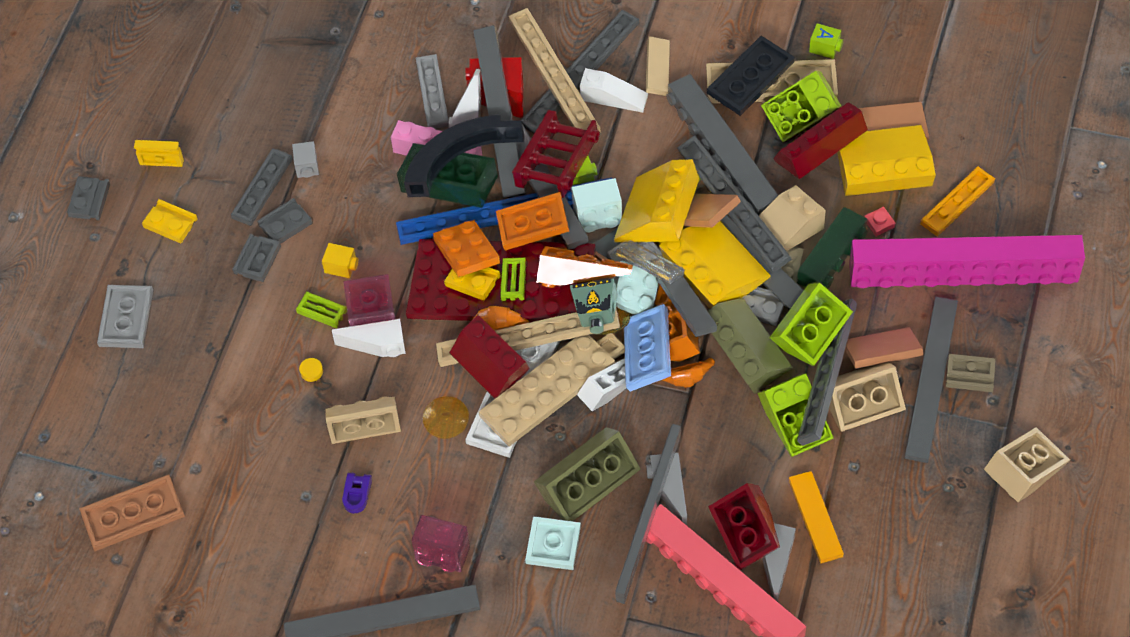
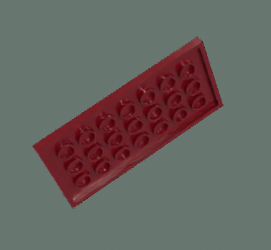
M419 239L406 316L407 319L472 321L479 310L489 306L509 307L511 310L520 313L521 317L529 320V323L576 313L577 310L570 285L592 282V280L555 285V287L542 286V283L537 282L540 255L544 247L567 249L564 243L532 242L505 250L502 241H489L500 258V263L490 268L498 270L501 277L497 278L495 286L485 301L446 287L444 280L451 272L452 267L434 239ZM586 243L570 250L574 251V256L579 257L589 254L595 257L596 245ZM503 258H526L524 300L515 298L513 301L510 298H506V301L501 300ZM508 264L507 292L511 291L512 264ZM517 264L516 292L519 291L520 264Z

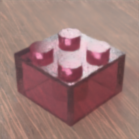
M388 274L343 281L350 327L395 320Z
M420 515L411 540L415 560L424 566L435 565L441 567L447 572H462L470 549L467 526Z

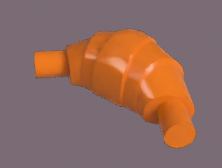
M489 306L479 310L475 317L479 315L494 331L529 323V320L521 317L520 313L511 310L509 307Z
M708 358L704 361L671 368V376L662 379V381L684 388L692 387L702 380L703 376L714 366L715 361L713 358Z

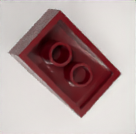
M746 483L708 506L739 570L746 568L780 548L771 511L759 485Z

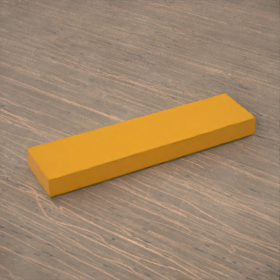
M977 166L921 219L920 224L938 237L994 183L995 178Z
M812 471L789 477L790 486L820 564L842 558L844 555Z

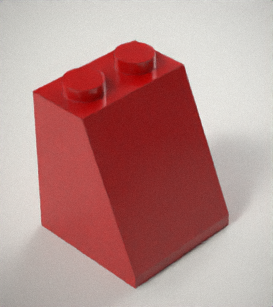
M478 58L470 59L469 67L465 68L467 86L476 69H480ZM502 58L512 116L523 118L524 82L522 58ZM481 76V105L487 107Z

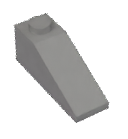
M678 452L675 453L660 498L671 513L687 525V512ZM661 454L650 455V464L646 465L647 479L652 478L653 481Z
M774 523L780 548L764 556L762 560L771 597L778 602L795 539L796 528Z

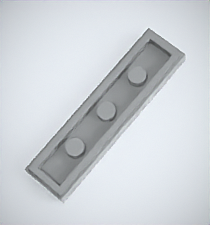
M437 55L416 57L427 126L434 129L449 127Z

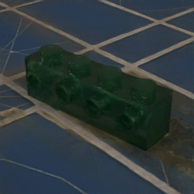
M843 207L799 268L797 283L807 287L808 284L820 282L828 289L834 280L833 276L836 272H841L845 265V259L851 254L852 240H863L867 235V218Z

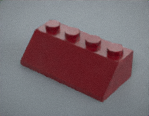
M846 103L780 150L773 158L774 161L795 177L801 179L868 130L862 111L851 103Z

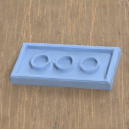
M665 304L624 319L626 388L629 391L671 376L668 308Z

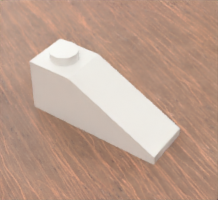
M585 68L580 83V95L584 101L643 113L648 98L647 92L607 72Z
M476 69L453 116L449 117V128L464 121L481 117L480 69Z
M400 319L332 329L334 343L337 346L380 357H396L400 354H406Z
M625 358L588 377L578 392V397L591 411L607 404L626 389Z

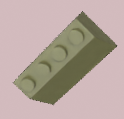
M743 298L718 303L708 310V313L717 324V331L713 332L712 335L754 394L793 368L776 343L770 339V335Z
M606 427L536 479L534 483L547 504L562 520L574 521L641 470L620 432Z

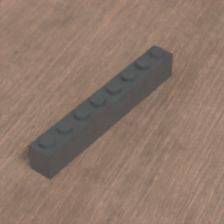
M689 74L669 83L668 94H666L669 104L671 106L674 105L679 118L687 123L691 135L697 137L759 216L778 197V194L692 75Z

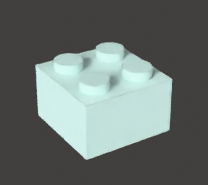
M615 178L572 187L573 212L585 232L590 233L602 228H614L620 224L622 200Z

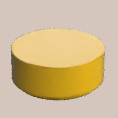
M308 358L300 364L299 371L305 381L314 382L321 378L323 367L318 359Z

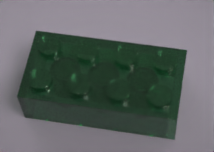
M412 144L397 172L400 190L403 193H406L404 185L406 172L415 155L424 146L422 144ZM469 153L460 154L438 173L431 187L429 198L482 208L498 177L495 159Z

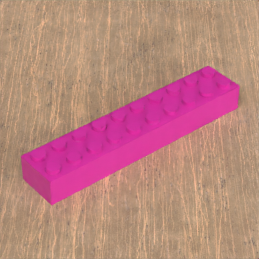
M1082 235L852 240L849 261L851 287L859 288L875 286L883 288L891 286L913 287L923 285L928 287L937 285L980 286L982 284L1026 285L1028 283L1044 285L1050 283L1072 284L1079 281L1085 261Z

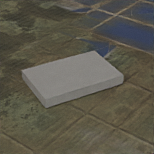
M107 286L97 341L99 347L144 348L153 295L152 286Z

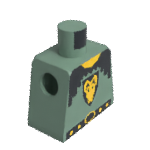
M614 279L570 285L581 326H590V332L593 334L602 333L604 331L603 324L612 323L615 319L618 293Z

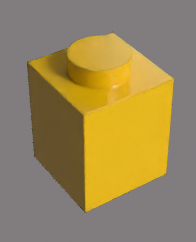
M328 243L322 259L324 273L350 278L352 271H356L358 266V258L355 255L354 248Z

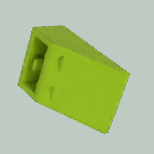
M814 71L761 106L782 142H785L820 123L824 118L838 110L841 104L822 72Z
M806 374L798 375L757 393L767 417L791 457L833 439L827 421H825L820 440L804 446L797 441L812 389Z

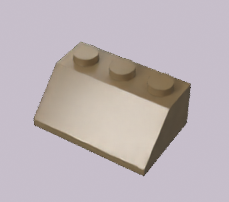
M887 362L867 366L837 377L829 409L841 432L906 410L894 365Z
M380 397L377 400L358 401L355 404L335 405L332 408L325 409L326 423L332 444L401 432L395 397Z

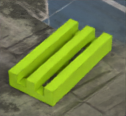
M503 258L502 301H506V298H510L511 301L515 300V298L524 300L526 258ZM508 264H512L510 292H507ZM517 264H520L519 291L516 292Z
M306 291L296 311L300 315L338 328L339 321H342L343 314L347 312V307ZM307 300L312 301V302L317 303V304H320V305L325 306V307H327V308L333 309V310H335V311H338V313L329 311V310L325 309V308L322 307V306H319V305L316 306V305H314V304H311V303L307 302Z

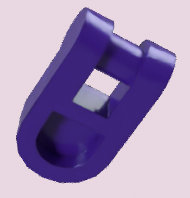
M347 473L342 497L345 510L354 514L365 509L372 484V475L356 476L355 473ZM355 485H359V486H361V489H360V488H353V487H354Z

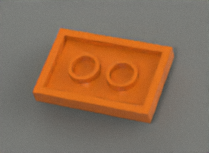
M560 192L496 211L502 244L505 250L570 231Z
M475 220L433 233L435 243L457 277L500 263L499 255Z

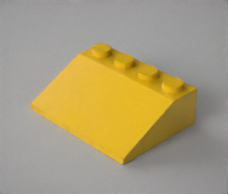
M922 125L866 131L837 152L845 196L933 186L936 176L932 154Z
M693 159L671 160L636 177L614 237L615 242L679 241L699 182V176Z
M721 221L712 228L687 227L682 229L679 241L662 242L659 245L663 258L673 269H679L692 290L709 309L718 303L740 299L748 295L771 277Z

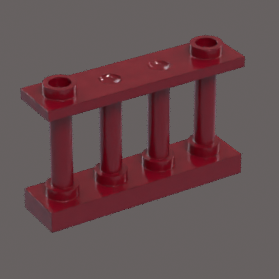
M548 110L512 171L515 187L524 188L527 181L534 179L557 185L558 192L564 198L567 191L571 190L573 181L594 143H597L599 140L600 132L597 129L596 121L592 120L587 130L560 124L556 111ZM559 132L580 137L581 140L578 145L553 140L552 138ZM549 148L573 153L569 161L543 155L545 150ZM540 163L564 169L560 177L534 171L535 167Z

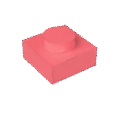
M884 207L864 217L865 223L876 237L895 228V221Z

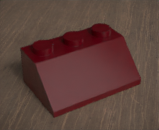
M479 315L460 332L449 352L494 399L513 386L530 369L526 361Z

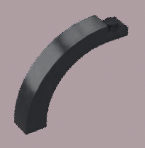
M501 115L484 116L456 124L436 135L419 150L408 167L404 180L407 197H430L433 182L442 168L455 157L468 150L488 144L524 142L522 120L501 121Z

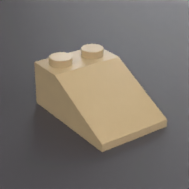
M795 185L780 194L759 217L784 249L788 251L824 229L826 210Z
M1034 428L999 449L984 470L1012 498L1020 502L1063 468L1070 459L1039 429Z

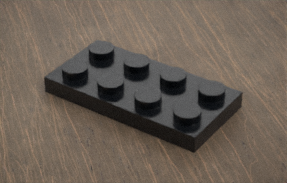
M761 35L707 88V94L741 116L795 62V57Z

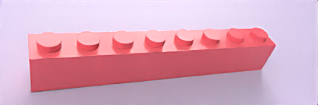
M662 504L657 507L646 542L655 544L665 558H671L675 561L678 568L684 574L689 573L700 588L709 590L719 604H725L729 607L732 614L738 620H744L750 625L749 627L755 635L763 637H805L806 626Z

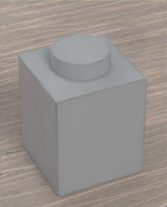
M314 141L292 144L297 178L319 175Z

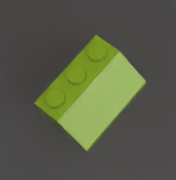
M820 282L808 284L772 333L770 339L786 353L814 366L853 311Z

